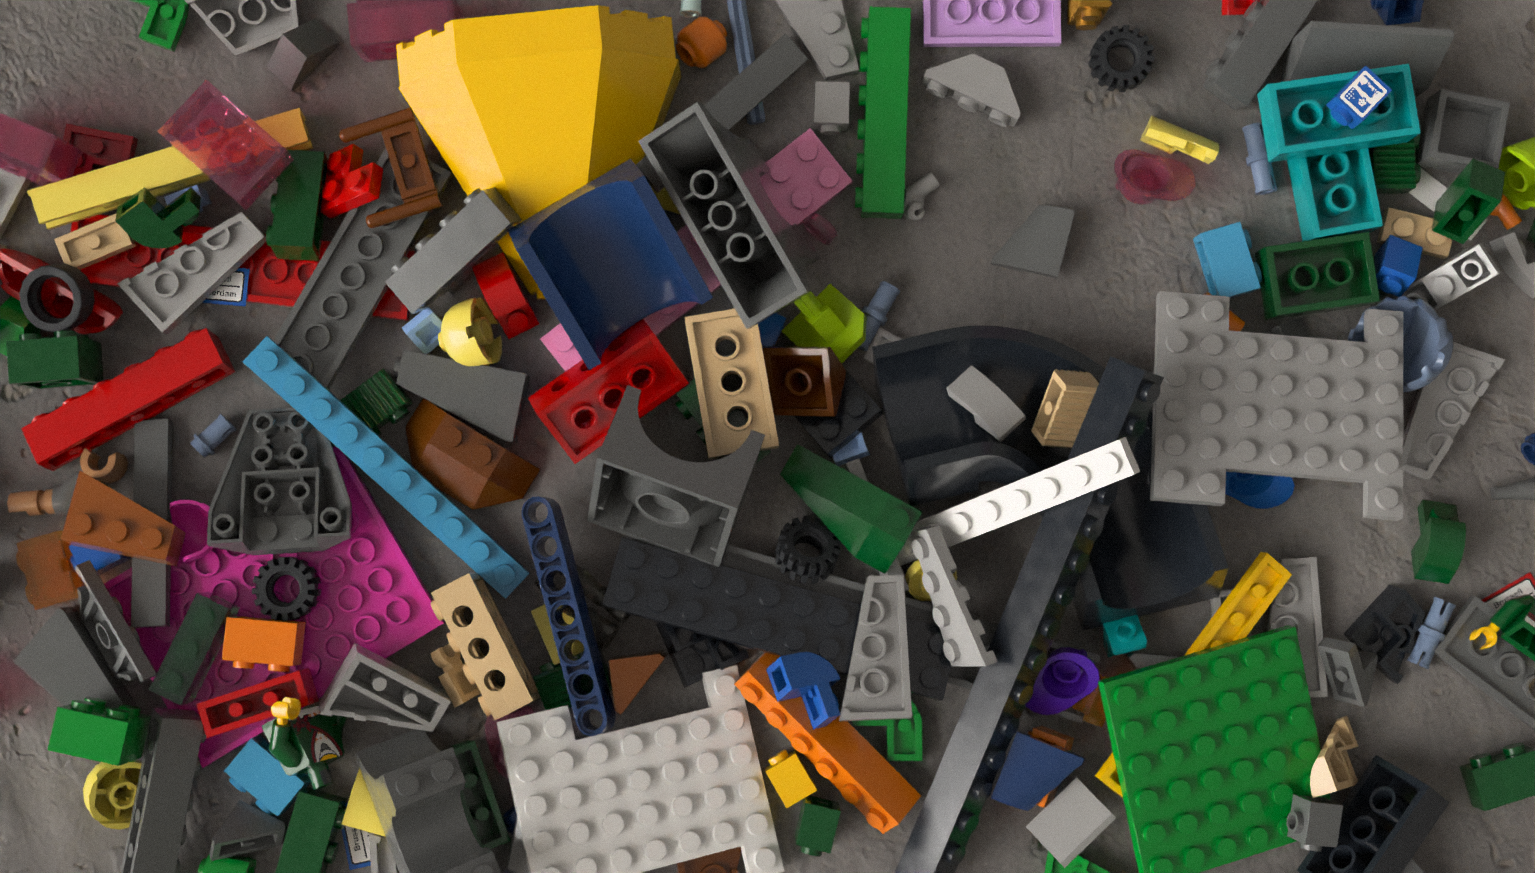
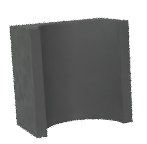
M627 385L597 456L587 521L668 551L683 554L720 567L744 503L765 435L751 430L741 447L730 455L715 461L690 462L675 458L659 449L646 435L638 414L641 390Z

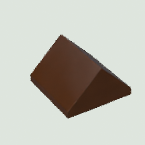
M765 346L763 348L774 415L832 417L837 415L846 370L831 347Z
M664 650L614 656L609 660L614 707L618 714L621 715L666 658L668 654Z

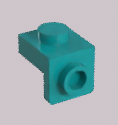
M1137 615L1103 623V645L1107 657L1147 647V639Z

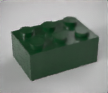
M1369 232L1266 246L1255 252L1256 262L1262 274V281L1259 284L1265 320L1365 307L1380 301Z

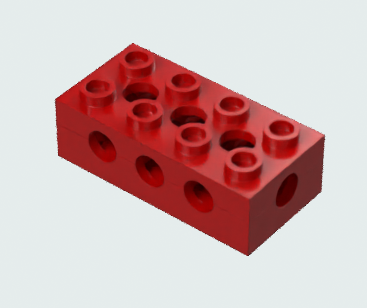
M641 319L610 343L601 357V364L589 370L582 359L528 399L537 416L573 463L576 464L603 445L627 385L641 390L638 405L640 419L687 386L689 382L645 320Z

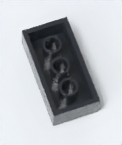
M1375 755L1342 803L1343 810L1337 848L1322 846L1321 852L1310 851L1296 871L1299 873H1402L1449 802L1429 785Z

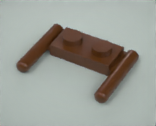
M411 107L340 130L339 137L345 143L382 132L381 134L399 192L404 204L368 215L366 217V224L369 228H376L442 206Z

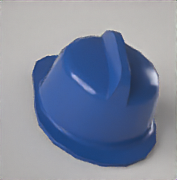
M1226 472L1225 494L1253 508L1268 509L1279 506L1290 498L1295 487L1292 477Z

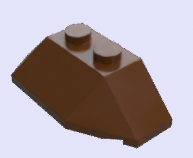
M425 398L421 400L405 426L412 466L436 488L472 510L523 499L541 470Z

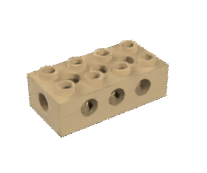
M735 308L684 317L708 458L710 460L723 458L735 452L746 441L751 430L765 435L760 451L779 448L758 324L750 329H746ZM729 340L736 345V350L731 356L723 357L716 352V347L721 341ZM731 374L739 376L742 380L740 389L735 392L726 391L722 387L723 379ZM735 409H742L748 414L747 423L741 427H734L728 422L730 412Z
M468 573L431 592L434 601L430 602L431 607L439 621L445 620L450 630L446 634L449 644L455 653L461 652L466 664L462 665L463 671L470 684H477L482 696L478 697V700L486 716L492 715L494 720H498L541 698L533 677L480 575ZM467 607L473 612L471 624H468L464 619V612ZM482 639H485L489 644L487 656L482 654L479 648ZM497 670L501 671L505 676L504 687L499 686L495 681Z

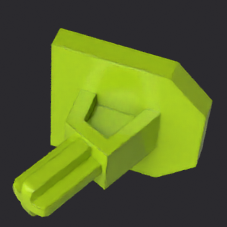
M830 283L817 297L810 291L793 303L801 312L782 330V333L795 346L831 347L842 364L866 340L867 318L860 309Z

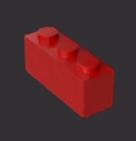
M306 668L196 705L206 737L209 738L273 717L271 713L272 705L277 701L282 702L285 697L298 699L301 707L319 702L310 669Z

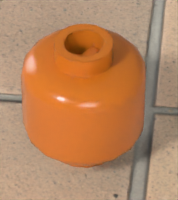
M698 17L684 27L677 35L678 44H676V51L679 57L690 67L706 68L726 52V29L717 20L712 21L708 17Z

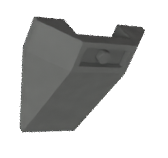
M293 407L248 410L208 510L207 545L250 555L325 551L351 538L352 503L331 441Z

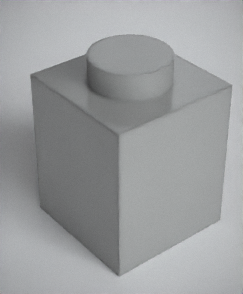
M815 81L813 130H820V134L829 136L840 135L841 131L848 130L850 82Z

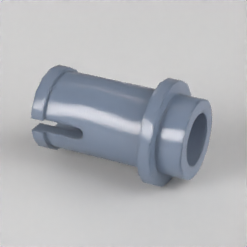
M220 414L199 435L195 433L193 435L195 439L190 443L203 457L209 454L214 455V449L237 429L226 417Z

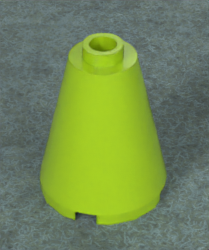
M1535 137L1503 147L1498 168L1505 172L1502 194L1508 198L1513 206L1521 210H1527L1530 207L1535 209Z

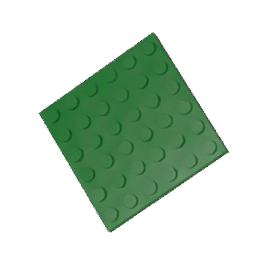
M1286 625L1098 681L1139 873H1200L1296 842V840L1287 836V817L1291 812L1293 794L1312 796L1310 787L1311 770L1321 749L1295 626ZM1330 793L1325 794V795H1322V796H1318V797H1325V798L1331 800V798H1330Z

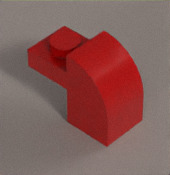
M504 252L472 267L480 289L508 339L539 325L538 319L525 297L518 278Z

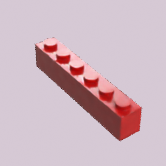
M207 328L192 331L185 336V340L173 346L159 349L150 359L126 367L123 371L124 373L113 379L98 382L94 385L93 390L82 396L71 397L64 401L58 409L34 417L31 421L32 423L21 428L36 463L46 469L55 471L80 457L85 448L93 450L134 428L135 424L156 416L235 373L220 338Z

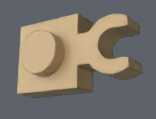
M447 644L433 651L431 658L438 667L443 669L444 674L438 678L454 707H457L481 694L477 684H470L465 676L462 665L466 664V662L462 663L460 651L455 653L451 645Z

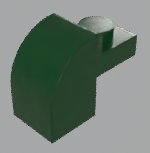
M144 187L117 207L115 222L132 239L144 246L151 248L172 247L182 242L183 226L190 225L198 218L201 197L191 187L164 207Z
M1422 499L1417 508L1421 535L1411 551L1414 579L1449 584L1462 560L1466 541V523L1459 522L1457 505Z

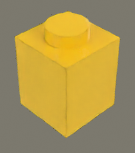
M785 749L768 759L770 765L765 768V772L786 808L817 791L815 783L795 750L788 754Z

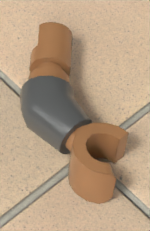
M86 448L81 454L80 465L82 471L103 483L116 482L127 471V458L119 452L109 455L107 465L101 470L98 468V460L100 459L98 454ZM79 471L63 484L55 485L53 489L10 493L7 501L9 513L26 511L29 516L44 515L47 512L48 514H56L58 517L67 516Z

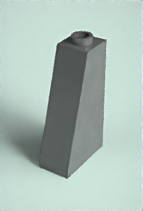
M403 350L402 357L396 358L393 376L397 377L396 384L507 442L517 444L530 381L529 375L484 365L465 366L453 359Z
M72 606L59 607L13 660L17 666L63 706L71 704L72 700L84 701L85 697H93L106 700L107 707L119 708V705L138 707L121 679H114L80 622L79 613Z

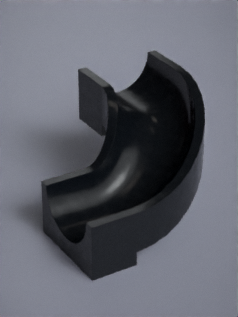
M1002 326L956 327L873 346L875 384L909 505L915 506L976 491L981 481H995L1008 485L1067 461L1072 448L1042 446L1031 431L1053 371L1057 369L1059 371L1089 372L1099 383L1105 368L1082 353L1051 338L1025 330ZM971 365L1003 391L1025 415L1026 419L1001 442L976 424L974 415L948 396L947 387ZM1151 410L1146 419L1145 430L1138 438L1132 452L1140 472L1121 479L1117 488L1116 499L1110 505L1103 521L1102 532L1096 538L1089 554L1088 565L1081 573L1075 587L1073 601L1082 630L1103 626V623L1134 615L1140 617L1218 598L1229 569L1207 505L1150 500L1153 413ZM1046 509L1038 512L1042 518L1044 517Z

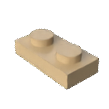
M1387 208L1384 210L1383 226L1380 227L1377 243L1383 244L1390 235L1423 247L1421 254L1445 259L1449 256L1452 239L1432 231L1434 218Z
M116 214L54 239L64 264L71 265L79 270L136 247L134 239L115 222Z

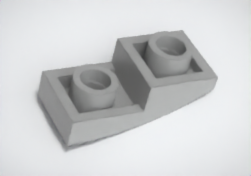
M1515 232L1490 241L1491 248L1506 274L1524 293L1534 299L1535 262L1527 264L1525 260L1526 249L1523 242L1517 239Z
M972 365L947 387L948 396L974 415L975 423L1000 442L1026 419L1024 413L1015 403Z

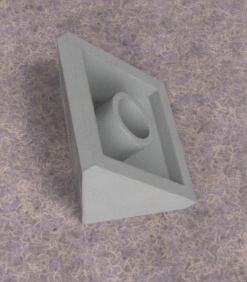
M1076 777L1026 828L1065 868L1116 817Z

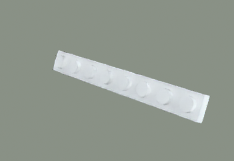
M1124 437L919 520L913 530L939 525L946 544L950 547L1140 472V469L1127 439ZM911 533L897 555L900 566L918 559L912 550L913 539Z

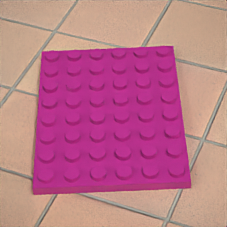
M336 446L333 447L352 503L351 538L325 551L250 555L213 548L207 555L185 563L180 555L177 566L171 565L170 627L136 629L140 638V646L156 672V676L152 677L151 680L168 709L194 710L199 714L196 705L198 703L306 668L310 669L317 695L320 699L323 697L354 643L387 659L446 623L444 619L439 621L430 604L433 599L350 458ZM280 557H295L299 560L307 561V565L314 567L317 571L315 575L320 577L321 583L318 584V589L322 590L321 595L317 596L316 599L319 602L316 607L310 609L311 612L309 614L301 616L299 619L289 620L306 622L301 664L290 666V672L269 671L268 664L255 663L254 669L235 668L233 667V661L222 660L226 617L245 616L271 619L270 615H264L260 612L262 610L261 606H256L254 600L257 599L256 594L252 595V588L256 586L253 579L254 576L260 574L258 571L260 567L266 566L268 561ZM132 567L104 583L111 597H116L120 602L123 610L122 616L128 626H131ZM290 575L281 576L274 586L276 597L286 603L295 600L300 590L298 581ZM273 716L209 738L206 737L204 743H200L198 757L202 768L207 767L247 743L251 738L264 732L262 725L276 717Z

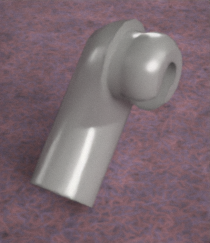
M931 172L905 189L904 216L909 220L917 221L924 216L925 196L940 187L937 179Z

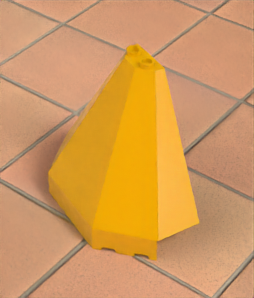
M600 5L455 19L444 23L445 31L431 29L415 36V42H402L396 45L400 87L398 88L467 196L478 188L485 190L495 187L522 221L625 161L631 159L635 165L641 161L646 154L638 141L663 125L681 79L679 60L675 57L672 17L648 18V13L631 10L610 14L609 7ZM508 233L498 242L499 246L530 294H537V299H546L516 251Z

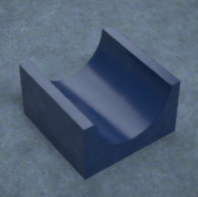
M631 159L508 230L516 251L589 370L601 364V357L604 351L615 338L641 319L671 305L683 302H697L702 305L713 298L647 179Z

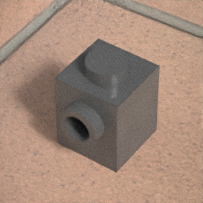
M1293 794L1291 812L1287 817V836L1300 842V848L1309 851L1321 852L1322 846L1337 848L1343 805L1325 797L1312 798V796Z

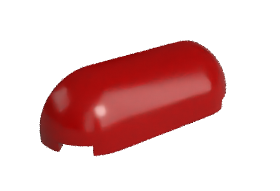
M0 248V280L3 283L0 286L6 293L20 301V289L27 275L41 266L50 264L20 251ZM51 277L43 283L41 291L42 303L53 317L64 318L72 311L74 304L73 293L68 284L61 278ZM93 289L95 302L91 315L83 324L71 330L81 334L105 331L119 320L123 311L115 301Z

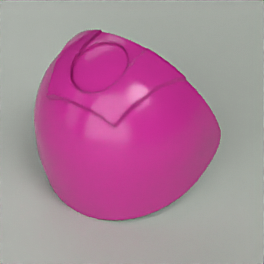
M177 500L169 504L172 524L186 532L180 553L184 563L199 559L207 555L214 548L207 545L208 510L210 506L193 500Z

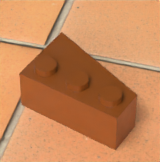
M80 470L61 540L73 546L177 566L186 532Z

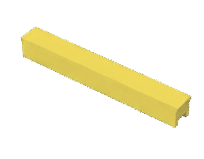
M296 108L28 190L27 193L31 197L39 224H46L47 229L50 230L115 210L144 187L154 197L281 159L283 150L307 151L313 149L304 122L306 121L305 116L300 108Z

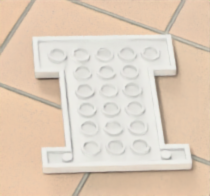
M737 665L723 670L717 669L702 673L708 708L575 740L568 705L497 722L529 873H642L736 847H741L746 873L785 872L745 698L734 685L740 678Z

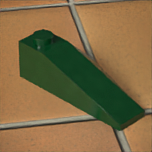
M798 444L780 473V476L855 558L886 574L922 514L921 511Z

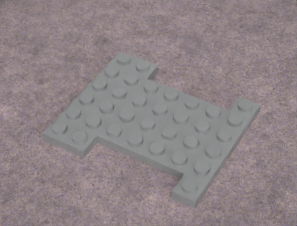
M1168 291L1158 292L1156 295L1154 373L1164 377L1160 386V395L1153 403L1151 501L1222 506L1225 504L1226 472L1363 483V518L1393 521L1403 519L1402 311L1366 310L1364 312V342L1229 331L1230 297Z

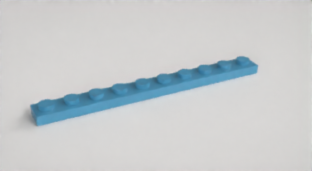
M266 336L244 359L243 363L505 599L527 577L529 571L271 337Z

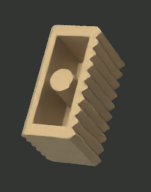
M1057 369L1053 371L1031 430L1042 446L1073 447L1099 385L1091 373L1072 372L1069 370L1059 371Z

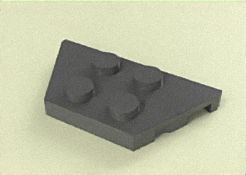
M90 560L76 565V573L85 584L77 588L80 603V622L114 679L124 678L130 681L139 678L140 682L155 677L156 672L140 646V638L136 629L133 626H128L122 616L123 610L118 599L114 596L111 597Z

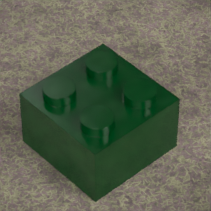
M76 331L54 332V338L29 333L20 334L17 341H6L9 384L31 389L95 385L104 380L102 346L99 342L89 340V335H77Z

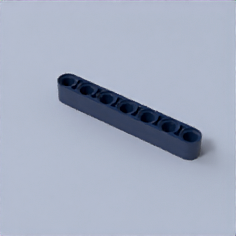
M540 496L531 497L523 504L521 510L522 519L575 721L583 734L596 736L609 731L614 726L616 713L564 517L559 503L554 499ZM543 503L548 509V515L544 521L540 522L536 517V509ZM550 537L557 543L556 552L552 556L546 553L544 546ZM559 571L566 577V584L562 590H558L553 581L555 574ZM568 605L575 612V619L570 625L564 621L562 616L564 608ZM575 640H579L584 646V654L580 659L576 658L571 650ZM584 674L589 675L593 680L594 686L590 693H586L581 688L580 681ZM593 709L598 710L603 717L602 725L599 728L594 727L590 722L589 716Z

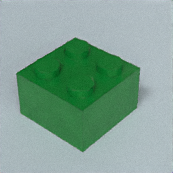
M85 697L84 701L72 700L71 704L57 707L47 750L119 766L142 758L151 716L140 714L141 708L131 705H119V708L107 707V701L99 698Z

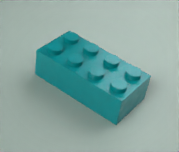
M1409 64L1370 69L1392 91L1363 122L1353 129L1348 125L1343 126L1332 117L1331 109L1326 104L1358 71L1267 84L1257 96L1268 163L1406 143L1421 134Z
M1368 148L1287 160L1302 241L1366 232L1371 233L1383 226Z

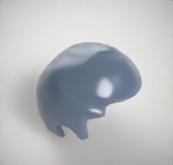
M1400 296L1396 299L1386 297L1377 306L1368 308L1403 312V393L1427 386L1446 369L1453 352V334L1448 330L1446 319L1440 317L1430 304L1422 299L1412 300L1408 297ZM1364 312L1356 328L1350 330L1348 341L1364 342Z

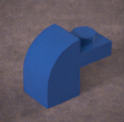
M810 652L780 656L766 669L777 702L802 697L813 730L826 727L840 716L837 697L831 690V686L839 681L840 677L831 663L823 657Z

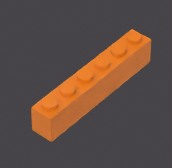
M765 652L734 683L741 691L742 696L748 702L753 703L766 716L767 721L773 727L778 728L790 740L795 750L803 753L816 767L818 773L827 778L841 792L842 797L847 802L853 804L866 817L867 822L872 827L884 834L898 825L921 795L848 721H839L840 716H838L826 727L813 730L802 697L777 702L766 669L780 656Z

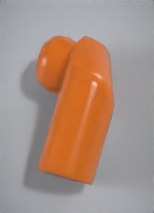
M1502 194V201L1490 215L1498 216L1506 230H1509L1522 222L1508 198Z

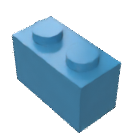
M1241 222L1206 231L1193 238L1211 295L1226 296L1231 299L1252 293L1261 288L1259 284L1262 281L1261 270L1257 262L1252 261L1249 251L1252 248L1251 238L1248 231L1242 229Z
M259 735L248 741L224 772L231 777L229 782L236 789L244 793L248 791L257 799L256 805L262 811L269 815L274 813L276 816H279L291 807L297 799L298 792L306 788L311 781L306 773L288 776L280 762L269 751L270 743Z

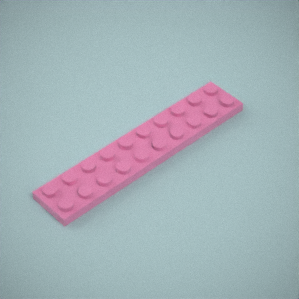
M811 128L768 160L766 165L769 170L760 177L769 199L780 215L790 225L797 224L798 226L853 183ZM685 225L677 231V234L712 294L722 285L688 226ZM678 303L654 312L643 319L657 337L699 303ZM561 323L540 338L564 371H567L582 360Z

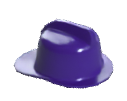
M1060 647L1053 650L1047 656V662L1039 672L1033 687V695L1029 702L1026 703V707L1034 713L1054 715L1067 710L1093 692L1100 680L1099 670L1095 663L1088 658L1087 652L1084 649L1078 650L1072 647Z

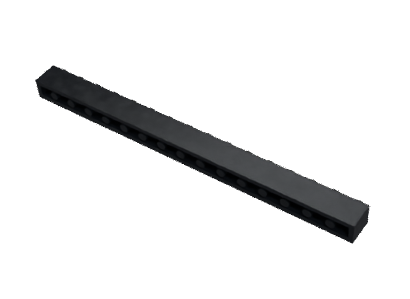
M1110 356L1067 460L1126 437L1133 452L1138 438L1145 430L1146 419L1151 407L1160 395V386L1164 377L1130 362ZM1121 480L1046 509L988 648V651L993 650L998 662L986 667H980L895 873H955L958 864L963 860L968 840L978 825L979 814L985 800L992 792L993 781L998 769L1006 759L1009 743L1019 728L1020 717L1026 703L1029 702L1033 695L1034 684L1039 672L1047 662V653L1053 639L1061 629V620L1067 606L1074 598L1075 587L1081 573L1088 565L1089 554L1096 538L1102 532L1103 521L1110 505L1116 499L1117 488Z

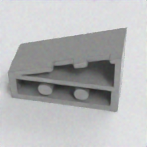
M354 643L318 704L320 715L345 716L359 721H377L388 723L391 726L433 732L451 700L444 689Z

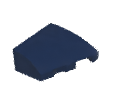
M1018 731L991 798L1009 806L1030 811L1075 769L1083 765L1086 758L1058 745H1051Z

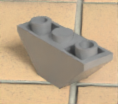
M972 53L927 69L921 84L927 86L926 90L932 95L939 98H945V96L958 101L957 105L966 111L975 113L978 110L989 115L988 119L996 125L1002 127L1010 125L1014 127L1020 117L1021 112L1005 69Z
M1479 243L1459 252L1415 279L1402 296L1412 300L1422 299L1436 310L1497 276L1501 271L1483 244Z

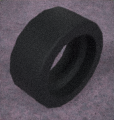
M51 264L31 271L23 280L19 293L21 308L26 318L37 328L47 332L65 331L83 324L91 315L95 302L93 287L88 277L78 268L68 264ZM51 277L61 278L68 284L73 293L74 304L72 311L64 318L53 317L42 303L41 291L43 283Z

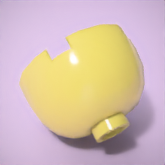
M481 297L470 298L455 304L445 313L441 324V332L438 334V341L441 349L447 352L457 363L465 366H489L500 361L502 340L501 336L496 339L493 337L491 324H498L488 303Z
M138 759L119 766L101 762L93 768L86 778L83 787L84 803L91 816L106 828L118 830L129 828L142 764Z

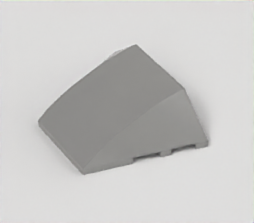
M184 0L200 15L207 26L235 56L281 38L283 33L299 26L296 0Z

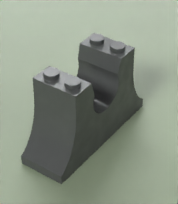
M696 102L638 141L746 329L754 327L811 291L806 277V267L821 258L805 230L797 224L790 225L769 199L760 180V177L766 174L769 168L751 139L741 138L732 134L710 114L702 103Z
M415 729L355 753L399 873H501L493 851L487 847H480L468 824L460 797V791L464 790L466 781L453 747L441 751L431 742L425 731Z

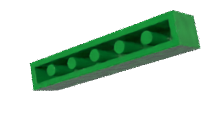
M870 6L868 18H861V38H867V51H860L859 72H866L865 85H859L858 106H865L864 119H858L857 140H863V153H857L856 174H862V187H855V208H861V218L902 219L904 214L911 8Z

